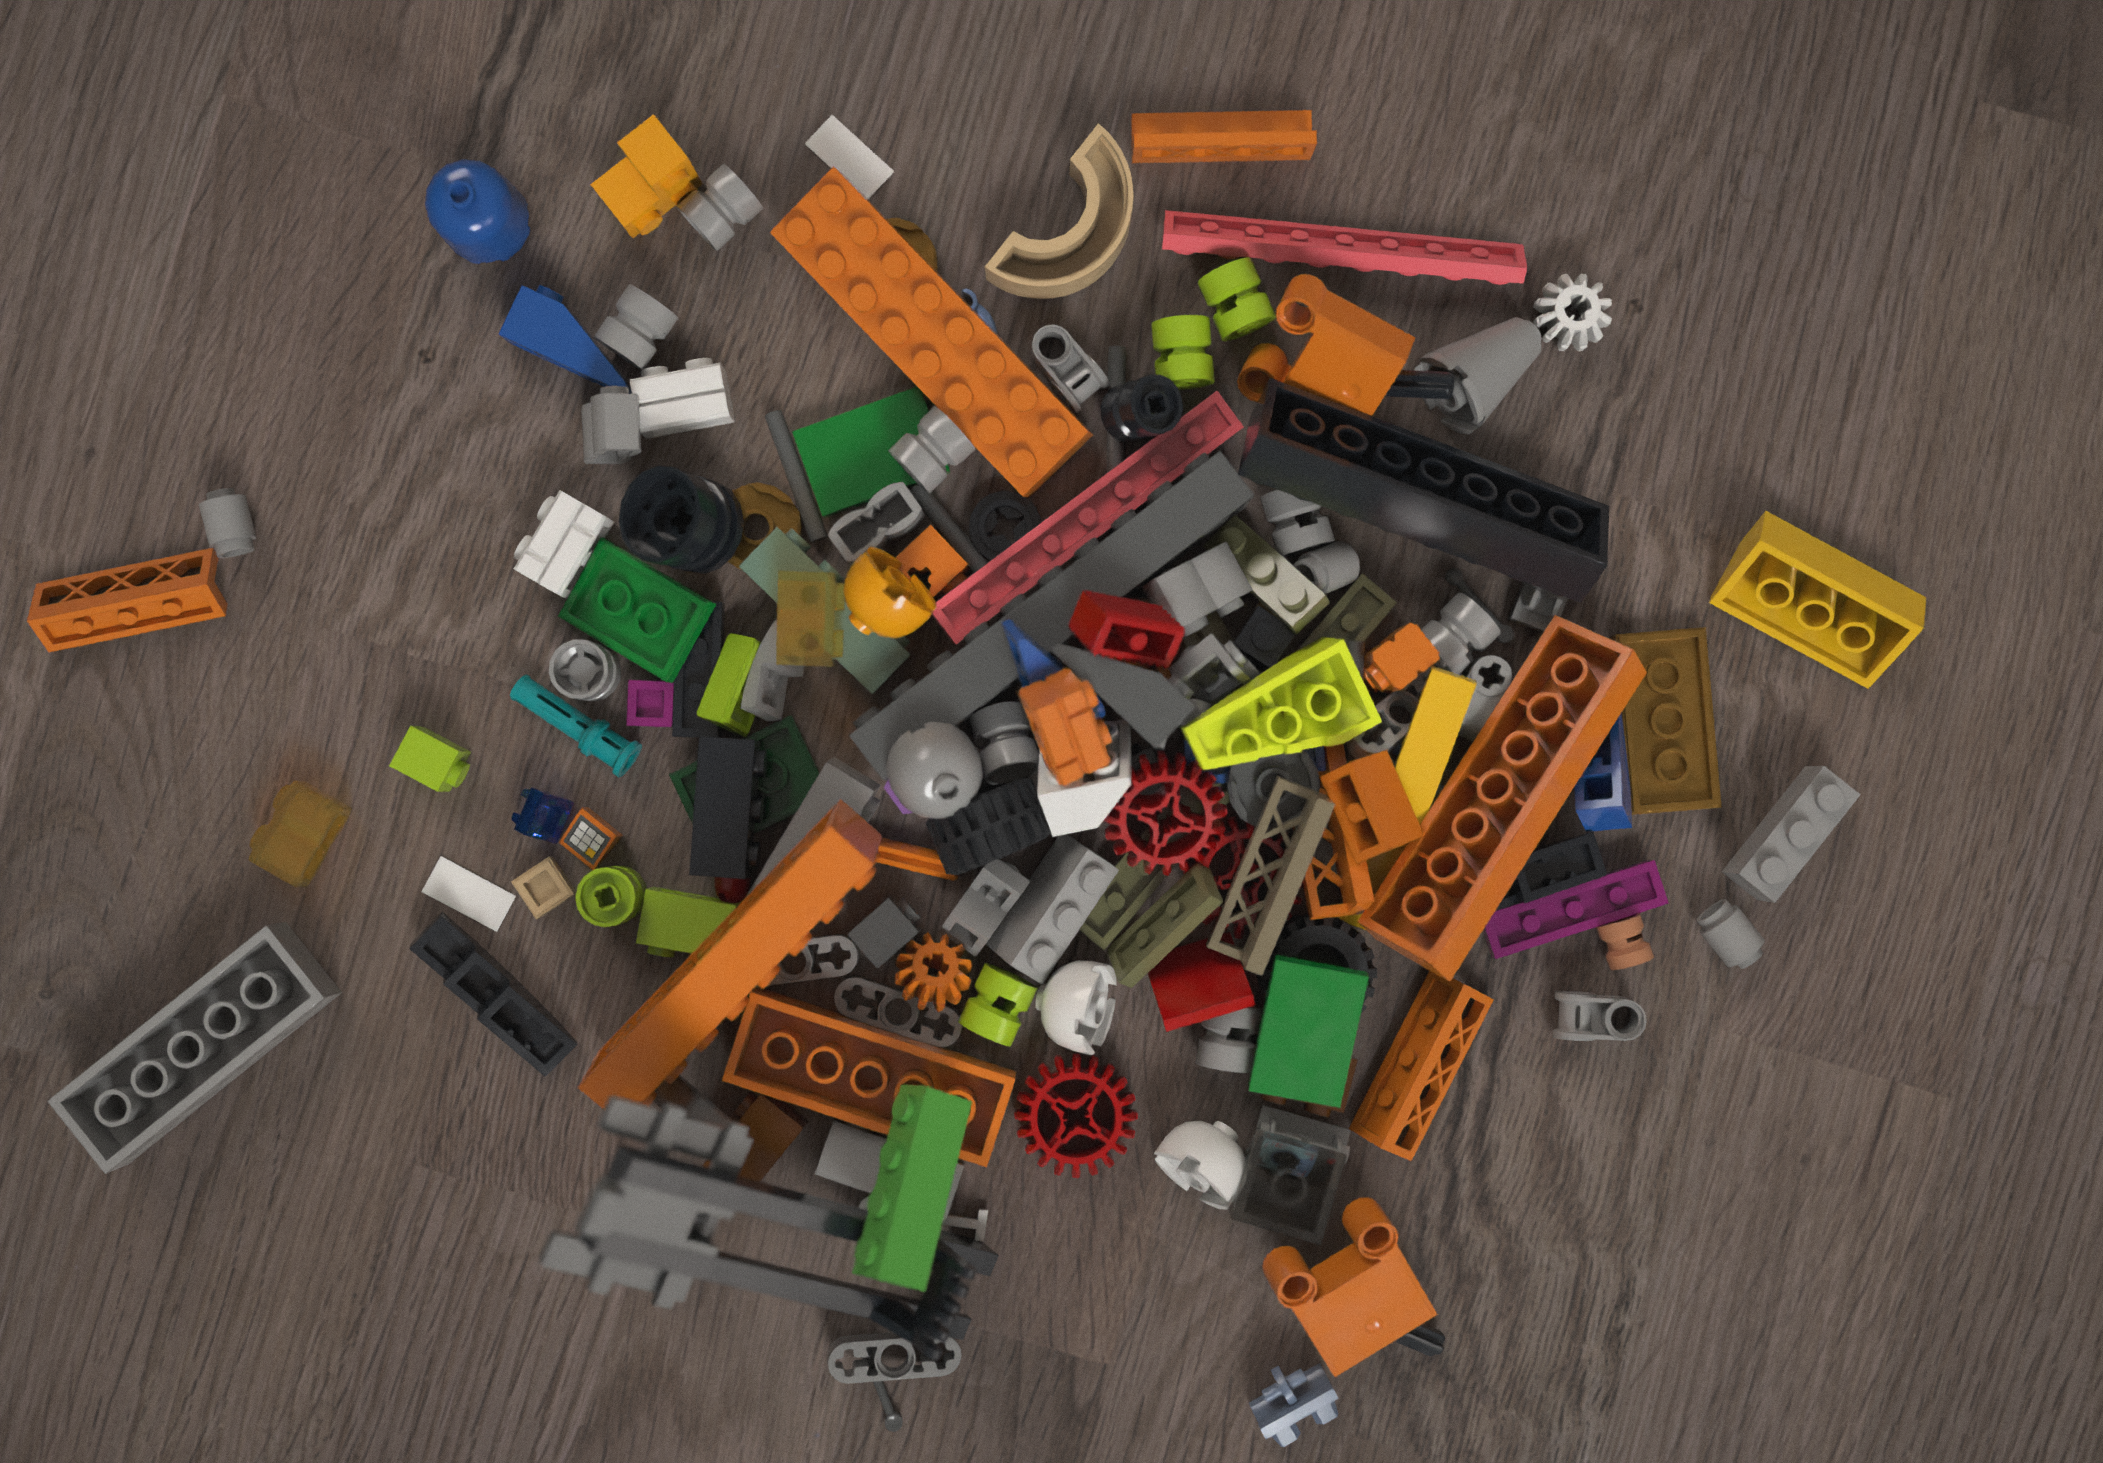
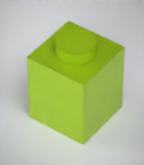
M410 725L389 766L437 792H450L452 787L457 788L464 781L470 768V764L466 761L471 751L425 727Z

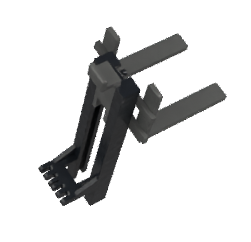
M679 1075L671 1084L664 1080L655 1090L657 1096L653 1102L660 1108L615 1095L609 1097L599 1119L598 1127L607 1133L648 1143L645 1150L622 1144L618 1145L606 1175L601 1174L578 1223L577 1231L580 1235L576 1236L559 1231L551 1232L539 1258L540 1263L545 1268L590 1278L586 1286L590 1292L607 1295L612 1283L655 1292L651 1300L652 1304L667 1309H672L675 1300L684 1302L693 1279L699 1278L866 1317L910 1342L924 1356L933 1360H939L943 1350L934 1341L947 1342L949 1337L963 1340L972 1320L968 1315L959 1313L962 1305L953 1298L954 1295L966 1298L969 1287L961 1281V1277L973 1280L976 1273L990 1276L999 1255L981 1241L940 1230L931 1266L933 1272L921 1300L718 1251V1248L710 1241L720 1217L725 1219L733 1218L736 1211L858 1242L862 1237L868 1211L738 1176L754 1140L747 1134L749 1127L732 1121L684 1077ZM669 1150H674L711 1160L709 1167H704L667 1157Z

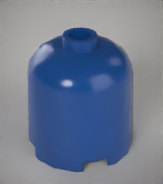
M462 159L446 164L434 174L426 189L425 208L430 224L458 256L474 264H480L481 262L490 263L497 260L503 262L510 259L521 250L530 233L526 199L497 169L481 161Z

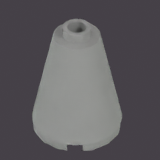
M1514 317L1426 353L1418 360L1421 363L1414 370L1450 372L1454 377V391L1452 397L1448 400L1422 398L1424 403L1430 410L1437 406L1446 416L1441 422L1459 434H1470L1480 428L1541 353V334L1539 329L1531 321Z

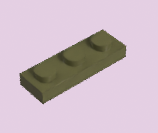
M1236 515L1203 545L1205 551H1208L1227 542L1253 589L1250 593L1296 634L1330 603L1325 593Z
M1199 863L1192 866L1107 949L1118 983L1130 988L1134 987L1223 902L1209 868Z

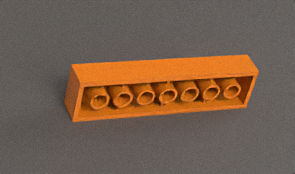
M834 166L770 231L773 237L933 404L964 433L979 452L1023 497L1030 498L1094 435L859 189Z
M1554 615L1422 820L1420 827L1424 836L1406 845L1375 893L1374 903L1363 912L1357 921L1365 930L1381 943L1443 979L1451 981L1647 672L1634 649Z
M840 799L598 1050L578 1089L603 1110L609 1097L612 1095L651 1105L657 1096L655 1090L664 1080L671 1084L686 1068L688 1062L685 1059L694 1049L701 1053L715 1039L719 1032L716 1027L725 1017L732 1021L743 1011L750 1001L747 995L756 985L763 989L775 978L781 969L778 963L788 952L792 956H796L808 944L813 936L810 930L816 923L821 920L827 924L843 907L845 902L841 900L842 897L852 887L859 891L869 882L877 870L873 866L881 856L878 848L882 835Z

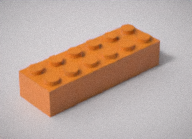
M760 987L750 992V1001L746 1005L722 1081L886 1135L889 1133L893 1118L892 1105L899 1094L901 1085L928 1086L972 1101L958 1158L983 1167L988 1166L1014 1086L1017 1071L944 1047H935Z

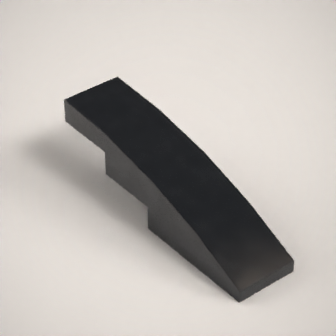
M1594 832L1584 833L1535 848L1495 911L1518 903H1528L1607 876Z
M443 911L410 944L409 949L444 978L443 984L477 1012V1020L543 1076L546 1077L577 1046V1041L508 970Z

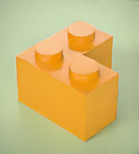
M654 114L617 142L626 157L590 184L632 238H635L638 234L646 235L655 230L663 220L661 216L675 205L677 206L693 190H698L697 188L703 184L689 158Z

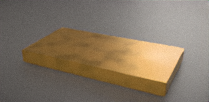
M1706 627L1611 635L1612 640L1634 649L1647 672L1622 711L1632 815L1722 808Z

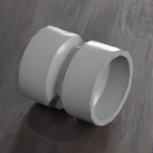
M725 164L718 167L706 180L707 190L705 192L693 190L676 206L685 219L715 251H718L735 235V223L745 225L764 209L750 189Z
M629 284L615 304L619 314L617 316H607L594 335V338L631 365L643 370L657 351L653 341L655 339H664L678 320V317L653 297Z
M936 406L920 419V423L917 425L919 432L917 436L906 433L888 450L900 466L929 494L948 477L945 467L947 464L954 466L959 463L961 464L975 451V447L964 433Z
M1280 490L1271 491L1260 497L1267 522L1276 525V529L1271 534L1275 549L1284 558L1314 550L1335 541L1328 516L1319 513V509L1322 506L1300 500ZM1300 518L1301 527L1299 526V523L1295 521V519Z
M1459 592L1440 610L1441 620H1430L1421 630L1439 652L1440 659L1433 665L1460 675L1473 662L1471 653L1473 651H1484L1501 632L1494 620L1476 602Z
M574 639L563 643L554 651L549 662V675L552 684L561 694L573 699L596 702L607 698L616 690L621 680V666L618 658L610 649L588 640Z
M997 703L977 711L970 717L969 725L974 743L977 748L983 749L979 756L984 780L988 784L1005 785L1020 778H1028L1038 772L1039 751L1035 740L1027 737L1032 728L1022 703Z
M1255 1005L1201 1021V1025L1207 1031L1206 1035L1198 1039L1195 1063L1216 1070L1251 1073L1256 1045L1252 1042V1037L1259 1034L1263 1008Z

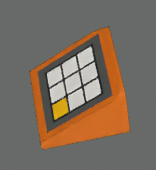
M582 807L559 843L594 870L597 869L623 835L589 807Z

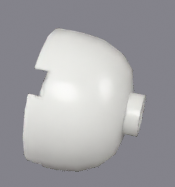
M1077 960L1061 966L1052 974L1047 984H1041L1036 996V1009L1041 1011V1021L1044 1029L1055 1043L1072 1051L1088 1055L1095 1054L1091 1047L1092 1045L1102 1046L1109 1031L1115 1009L1116 999L1109 998L1107 1000L1108 984L1116 985V975L1113 967L1094 961Z
M1204 1121L1185 1122L1175 1127L1164 1138L1154 1153L1157 1155L1155 1161L1158 1166L1176 1184L1186 1191L1191 1186L1200 1192H1204L1199 1200L1218 1209L1227 1210L1238 1195L1247 1173L1245 1155L1236 1143L1238 1135L1233 1129L1220 1121H1216L1214 1125Z

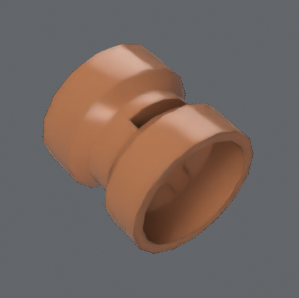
M1640 913L1596 927L1599 939L1606 942L1608 948L1605 957L1609 970L1633 967L1654 958L1651 945L1644 941L1641 932L1644 928V923Z

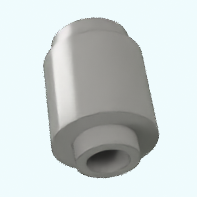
M233 488L218 489L206 493L207 500L199 504V509L209 547L215 548L217 557L229 558L254 551L253 540L256 539V534L246 496L235 494Z
M1334 541L1306 552L1293 565L1325 594L1355 582L1360 571L1357 553L1344 541Z
M1727 899L1714 903L1697 918L1696 921L1702 927L1700 934L1727 967L1738 965L1740 969H1744L1752 965L1763 955L1760 948L1765 943V939L1737 905L1731 906Z

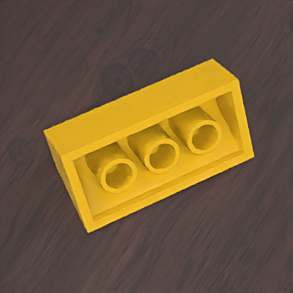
M1768 511L1762 514L1738 545L1709 601L1710 604L1867 689L1872 686L1924 629L1926 609L1925 596Z

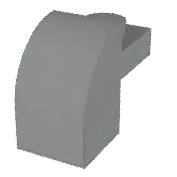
M997 859L985 864L939 931L944 935L947 934L958 945L963 944L964 949L976 957L1005 915L1022 895L1030 881L1022 876L1019 870L1009 862Z

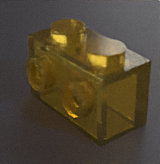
M778 571L776 665L835 667V657L843 658L844 630L836 629V611H845L844 583H837V574L835 572Z

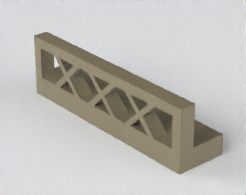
M1276 776L1206 942L1207 948L1241 960L1246 970L1261 976L1263 975L1335 806V803L1327 795ZM1283 790L1306 798L1307 800L1300 816L1282 823L1276 807ZM1272 816H1274L1277 825L1267 829ZM1295 826L1289 840L1285 830ZM1281 833L1286 845L1282 858L1264 865L1258 852L1262 840ZM1256 858L1259 868L1250 871L1252 863ZM1277 869L1271 882L1268 872ZM1263 875L1268 887L1265 899L1246 907L1240 894L1244 882ZM1238 900L1241 910L1232 913L1236 901ZM1259 911L1253 925L1250 915ZM1245 917L1251 932L1243 949L1220 940L1227 924Z

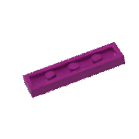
M1649 859L1609 872L1607 876L1528 903H1518L1497 910L1486 924L1483 933L1491 957L1498 959L1669 904L1655 860Z

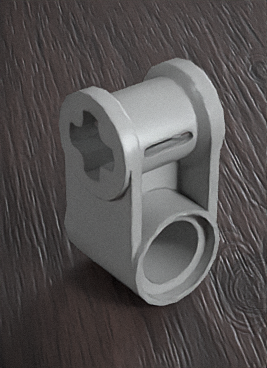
M1055 324L1046 325L1036 332L1031 346L1032 360L1051 383L1060 399L1073 413L1077 414L1081 410L1080 404L1098 389H1107L1111 385L1098 364L1082 350L1063 327ZM1050 338L1058 340L1064 347V353L1057 359L1044 357L1039 350V345L1042 341ZM1088 378V379H1087L1085 382H1083L1079 387H1077L1076 389H1073V388L1076 387L1079 383H1081L1084 379Z
M1495 655L1475 658L1462 674V676L1474 679L1477 682L1458 733L1459 736L1471 742L1475 740L1511 684L1512 670L1508 662ZM1493 666L1492 675L1497 678V681L1493 684H1486L1483 687L1484 678L1478 674L1479 669Z
M1555 991V999L1559 1001L1558 1028L1553 1030V1038L1573 1041H1593L1595 1039L1629 1041L1639 1037L1645 1030L1647 1020L1643 1008L1635 1001L1626 997L1599 995L1580 991ZM1621 1006H1627L1631 1015L1630 1022L1622 1029H1614L1611 1023L1612 1013Z

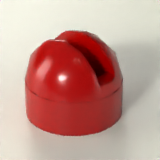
M714 877L715 893L722 902L740 903L749 893L751 877L747 879Z

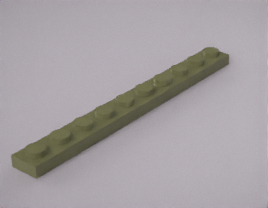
M1362 573L1296 651L1321 637L1344 639L1345 643L1347 640L1365 641L1397 602ZM1226 783L1213 784V786L1222 787L1225 796L1219 803L1227 805L1230 801ZM1182 785L1179 789V802L1189 806L1191 812L1200 814L1201 800L1191 789ZM1170 803L1168 807H1164L1161 810L1162 813L1160 812L1157 815L1159 824L1161 819H1167V814L1170 817L1173 815ZM1149 826L1139 836L1146 841L1150 837ZM1174 833L1169 837L1167 843L1180 840L1188 833ZM1128 852L1125 853L1115 865L1119 871L1079 930L1101 949L1105 950L1167 877L1162 872L1161 864H1156L1152 873L1148 874L1144 872L1143 859L1137 865L1131 867L1127 864ZM1177 863L1171 864V870L1177 865Z

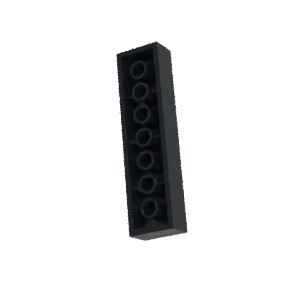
M1269 378L1251 414L1238 475L1248 478L1257 484L1283 491L1300 500L1315 503L1336 511L1343 516L1358 519L1379 527L1383 531L1398 534L1422 543L1428 548L1441 550L1465 559L1471 564L1481 565L1505 574L1514 580L1524 581L1548 590L1557 596H1564L1582 603L1608 566L1609 506L1272 378Z

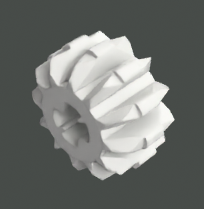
M1568 274L1561 275L1558 278L1557 285L1548 282L1542 288L1545 297L1538 298L1534 302L1533 307L1543 313L1533 321L1534 325L1539 328L1547 326L1548 331L1543 335L1542 340L1548 343L1554 337H1557L1559 351H1565L1571 343L1577 351H1583L1587 347L1588 340L1597 343L1603 337L1600 328L1611 324L1612 318L1602 311L1612 305V299H1599L1597 294L1602 290L1603 283L1598 282L1591 288H1588L1586 274H1580L1575 282L1572 281ZM1569 305H1572L1571 311L1576 308L1580 313V317L1575 321L1573 320L1575 315L1568 317L1565 313V309Z

